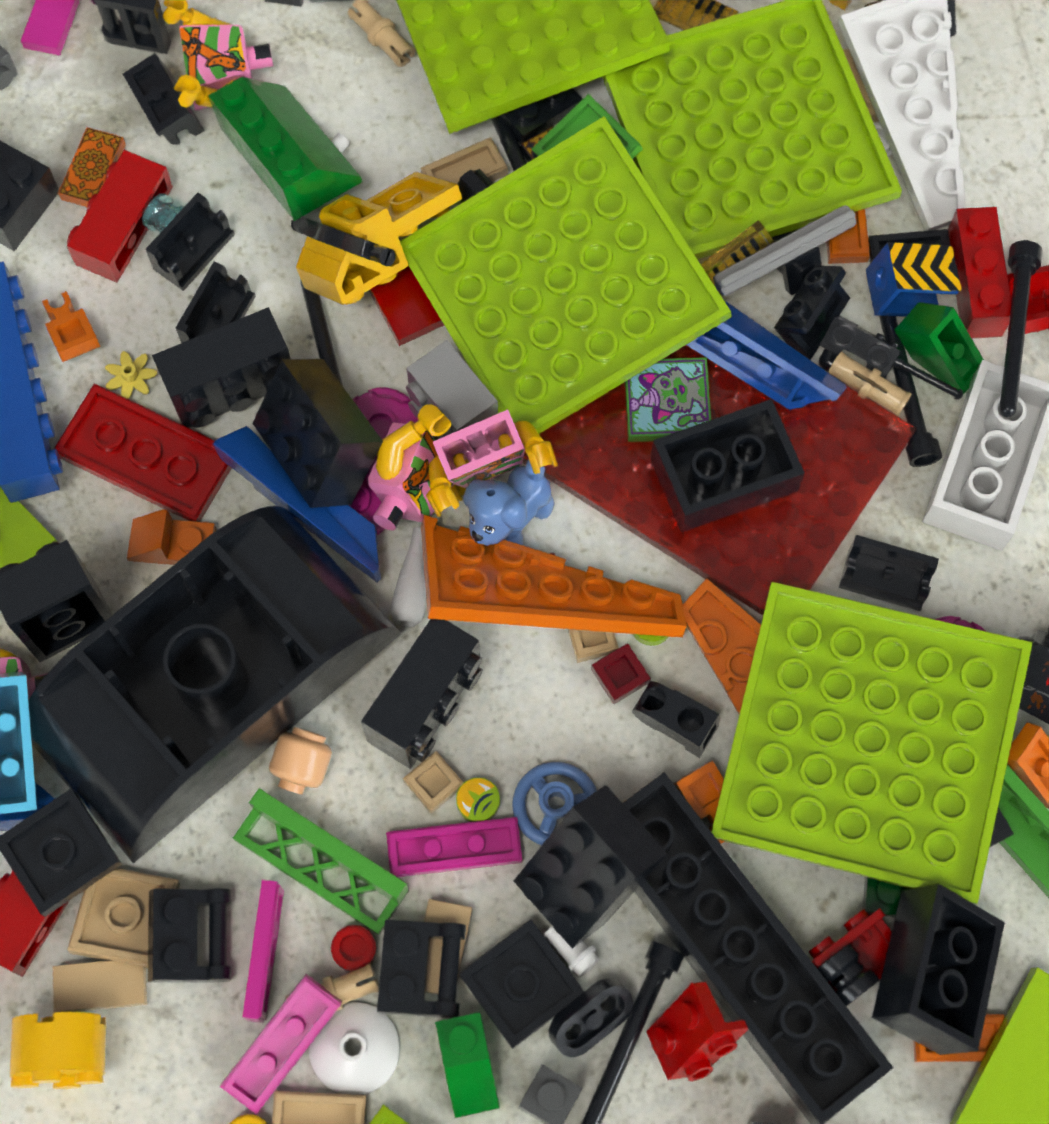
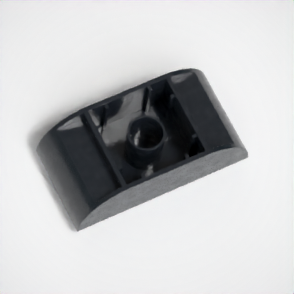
M281 506L259 508L238 517L208 536L73 647L49 671L28 700L32 745L68 788H72L76 792L85 808L134 864L276 742L281 734L290 730L401 633L287 509Z

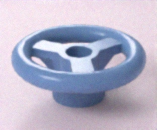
M563 762L544 763L528 771L517 784L512 801L514 817H517L518 827L524 835L533 842L543 845L554 831L557 820L565 817L575 805L597 790L592 780L581 769ZM549 775L569 777L582 788L584 793L573 794L571 788L565 783H547L543 777ZM531 787L538 793L539 807L544 813L539 829L531 823L526 812V797ZM552 797H559L564 801V806L560 809H552L548 805V801Z

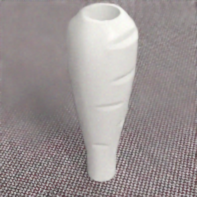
M421 527L413 528L410 547L401 568L391 604V617L397 625L403 627H415L421 622L425 613L426 588Z

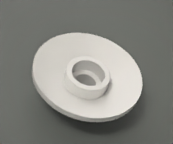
M359 1002L343 1004V1009L333 1014L309 1045L311 1065L319 1080L331 1090L347 1095H364L380 1088L393 1074L400 1055L399 1036L390 1018L384 1013H378L376 1007ZM350 1039H358L362 1044V1049L356 1056H349L345 1052V1045Z

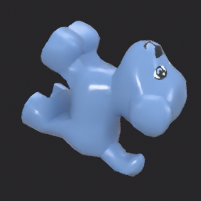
M528 459L526 466H516L510 473L507 483L497 480L475 479L469 484L465 490L463 502L469 508V530L471 538L476 543L489 546L498 544L502 540H507L523 545L522 530L534 517L546 519L551 515L555 503L551 494L550 481L544 476L545 466L539 468V474H535Z

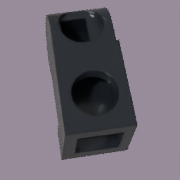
M655 681L649 682L632 710V713L641 722L685 746V750L698 758L702 756L719 727V713L675 689L672 690Z

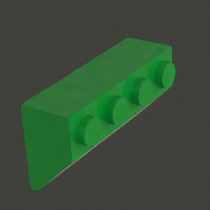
M240 77L208 95L222 131L294 221L362 183L361 176L285 86Z

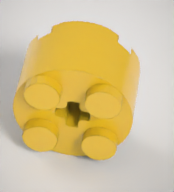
M53 1012V1016L40 1018V1023H38V1013L12 1018L9 1076L11 1077V1087L34 1088L39 1087V1083H53V1089L81 1088V1084L103 1083L105 1074L106 1017L101 1018L100 1014L85 1012Z

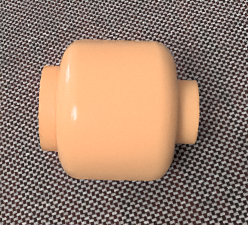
M293 727L292 733L285 732L279 736L269 764L270 772L280 778L278 787L303 794L305 787L318 788L321 786L332 756L331 748L324 744L325 736L298 727Z

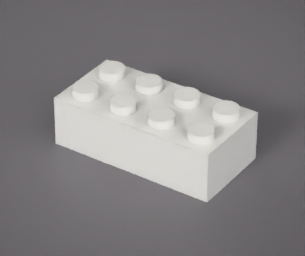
M982 360L968 388L922 522L1002 551L1015 533L1049 430V383L1021 373L1016 413L1012 417H1004L999 411L1004 367Z

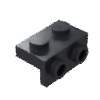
M814 266L807 273L803 284L793 299L786 305L782 316L774 326V329L789 346L809 360L812 359L819 348L834 317L841 314L850 300L849 295L840 285V282L846 275L842 266Z

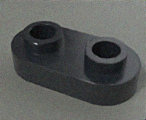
M612 978L596 982L553 1018L549 1027L551 1042L567 1057H578L585 1054L629 1017L633 1007L631 993L619 981Z

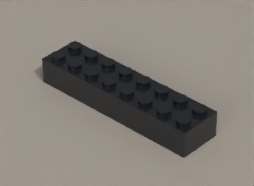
M665 772L623 802L627 809L668 853L634 892L681 954L685 956L684 958L703 982H707L712 995L731 1020H745L749 1030L743 1036L810 1124L826 1123L894 1067Z

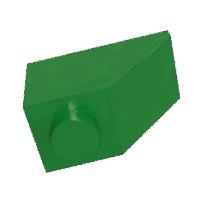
M918 302L895 329L896 334L912 360L939 380L958 390L961 388L963 394L968 390L975 372L984 359L954 307Z
M478 1012L435 1022L455 1118L500 1109L481 1013Z

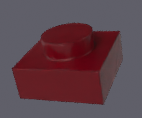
M628 643L591 665L593 674L613 704L646 686L651 680Z

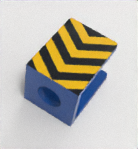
M888 242L866 268L874 315L906 317L918 302L938 305L936 294L956 295L961 291L953 249L949 245Z

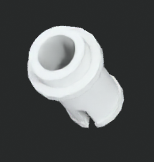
M553 926L543 935L569 964L568 970L570 973L576 972L581 977L599 961L598 956L595 954L597 949L594 945L589 947L582 941L572 949L561 935L555 931Z

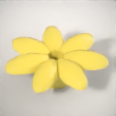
M123 351L120 354L121 366L116 364L105 366L107 372L116 376L106 384V389L115 390L122 387L121 395L126 399L131 397L133 388L146 395L149 393V388L144 380L152 379L158 373L155 369L144 368L148 360L147 354H141L132 362L130 355Z

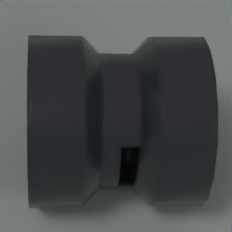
M852 943L848 944L817 968L826 981L831 982L835 987L836 994L846 1006L880 981L872 968H865L860 962V953Z

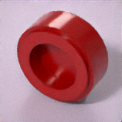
M346 926L339 930L332 940V957L337 965L345 971L352 972L365 967L367 964H372L376 957L377 946L375 939L362 926Z

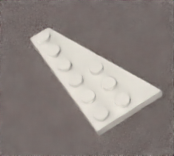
M884 0L841 15L838 20L839 27L924 230H936L950 225L956 209L966 207L963 169L960 168L959 146L961 142L960 130H957L956 121L958 103L954 51L951 50L950 42L951 12H948L947 0Z

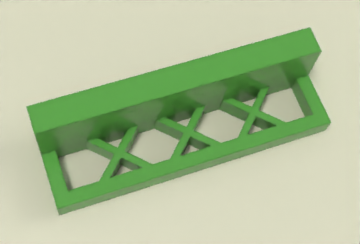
M1007 765L998 808L1014 835L1003 840L1000 844L1049 898V810Z
M259 788L249 801L253 809L234 835V841L380 936L385 926V919H391L408 893L407 884ZM262 816L276 825L278 842L259 845L247 836ZM282 830L295 838L284 840ZM299 844L307 845L312 849L315 865L295 869L288 864L285 847ZM280 849L282 859L269 851ZM318 853L331 862L320 864ZM341 867L349 874L351 889L332 893L324 887L322 871ZM316 872L318 883L305 874ZM355 877L367 884V886L357 888ZM377 891L390 899L377 921L361 912L359 894ZM353 896L355 907L341 898Z

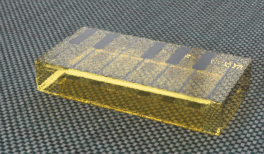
M658 0L654 6L658 19L681 30L738 14L737 10L715 0Z
M758 220L701 263V266L715 286L713 277L716 273L774 243V241Z

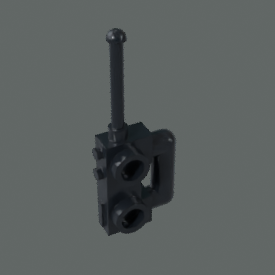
M841 315L834 317L820 343V346L825 349L819 358V365L826 371H829L842 350H847L867 361L866 367L873 370L876 368L880 370L883 378H886L891 367L898 370L901 368L954 396L955 400L961 399L963 396L961 388L958 390L905 362L904 358L898 356L901 348L898 347L899 344L892 341L889 343L884 340L885 336L877 333V335H874Z

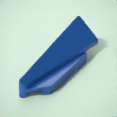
M727 301L725 303L731 310L732 317L687 344L693 350L789 410L829 399L835 401L847 388L844 383Z
M245 426L214 441L213 446L220 459L251 482L255 490L276 506L287 509L303 527L378 583L381 579V572L378 560L377 530L374 524L349 505L310 508L272 451L249 427Z

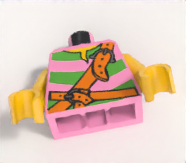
M164 0L163 3L167 7L163 13L165 22L176 24L182 20L183 26H179L187 75L179 77L174 86L176 92H182L178 98L179 104L182 107H190L193 104L195 110L206 107L213 108L208 95L240 77L252 79L251 70L273 67L269 43L247 47L242 26L232 25L210 17L193 8L188 9L186 0Z
M427 404L423 406L418 413L419 421L416 423L413 421H409L406 424L393 422L386 437L382 439L383 443L379 448L376 461L368 477V485L381 501L373 519L384 529L395 530L401 519L422 522L423 515L431 516L435 513L426 497V494L431 490L429 464L433 458L438 456L433 441H435L433 436L439 437L444 435L451 427V421L435 405ZM451 483V489L458 502L462 501V495H464L466 488Z
M505 410L435 440L433 444L438 456L433 458L429 464L431 490L426 494V497L437 517H440L441 512L447 507L452 506L455 510L460 505L451 489V483L467 488L475 479L490 480L515 469L516 466H521L524 452L527 453L533 473L539 474V468L546 465L557 467L558 464L551 442L544 441L530 422L518 421L514 423L509 410Z

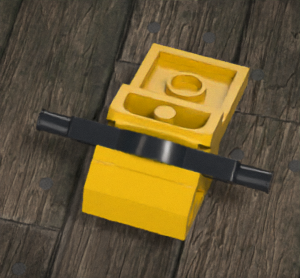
M414 172L366 201L348 194L342 196L321 209L319 215L321 223L305 217H301L296 221L292 219L291 228L307 236L296 265L304 288L344 305L359 301L363 298L364 292L374 286L386 284L395 279L396 273L409 266L398 237L414 233L418 229L419 224L429 218L442 216L450 210L451 205L463 199L458 184Z

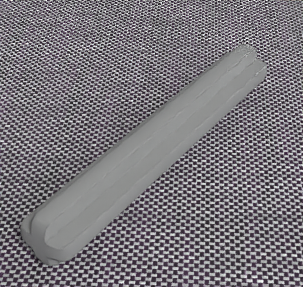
M843 205L716 273L713 277L716 289L722 296H727L853 228L856 225L854 211L847 205Z

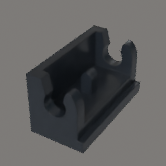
M156 53L123 73L124 78L159 137L163 135L171 144L179 145L180 140L177 134L180 131L188 129L189 133L194 136L205 131L191 106L185 108L179 104L178 98L182 92L174 90L177 82L171 71Z
M199 192L145 249L153 270L182 291L190 285L235 235L234 231L230 229L224 212L219 210L215 214L211 210L207 198Z
M215 261L212 263L175 327L181 343L241 319L246 315L256 296L255 293L251 292L249 283L243 275L240 274L237 280H234L228 276V271L224 265Z
M856 535L848 550L838 588L921 611L930 593L931 587H929V584L937 569L939 558Z

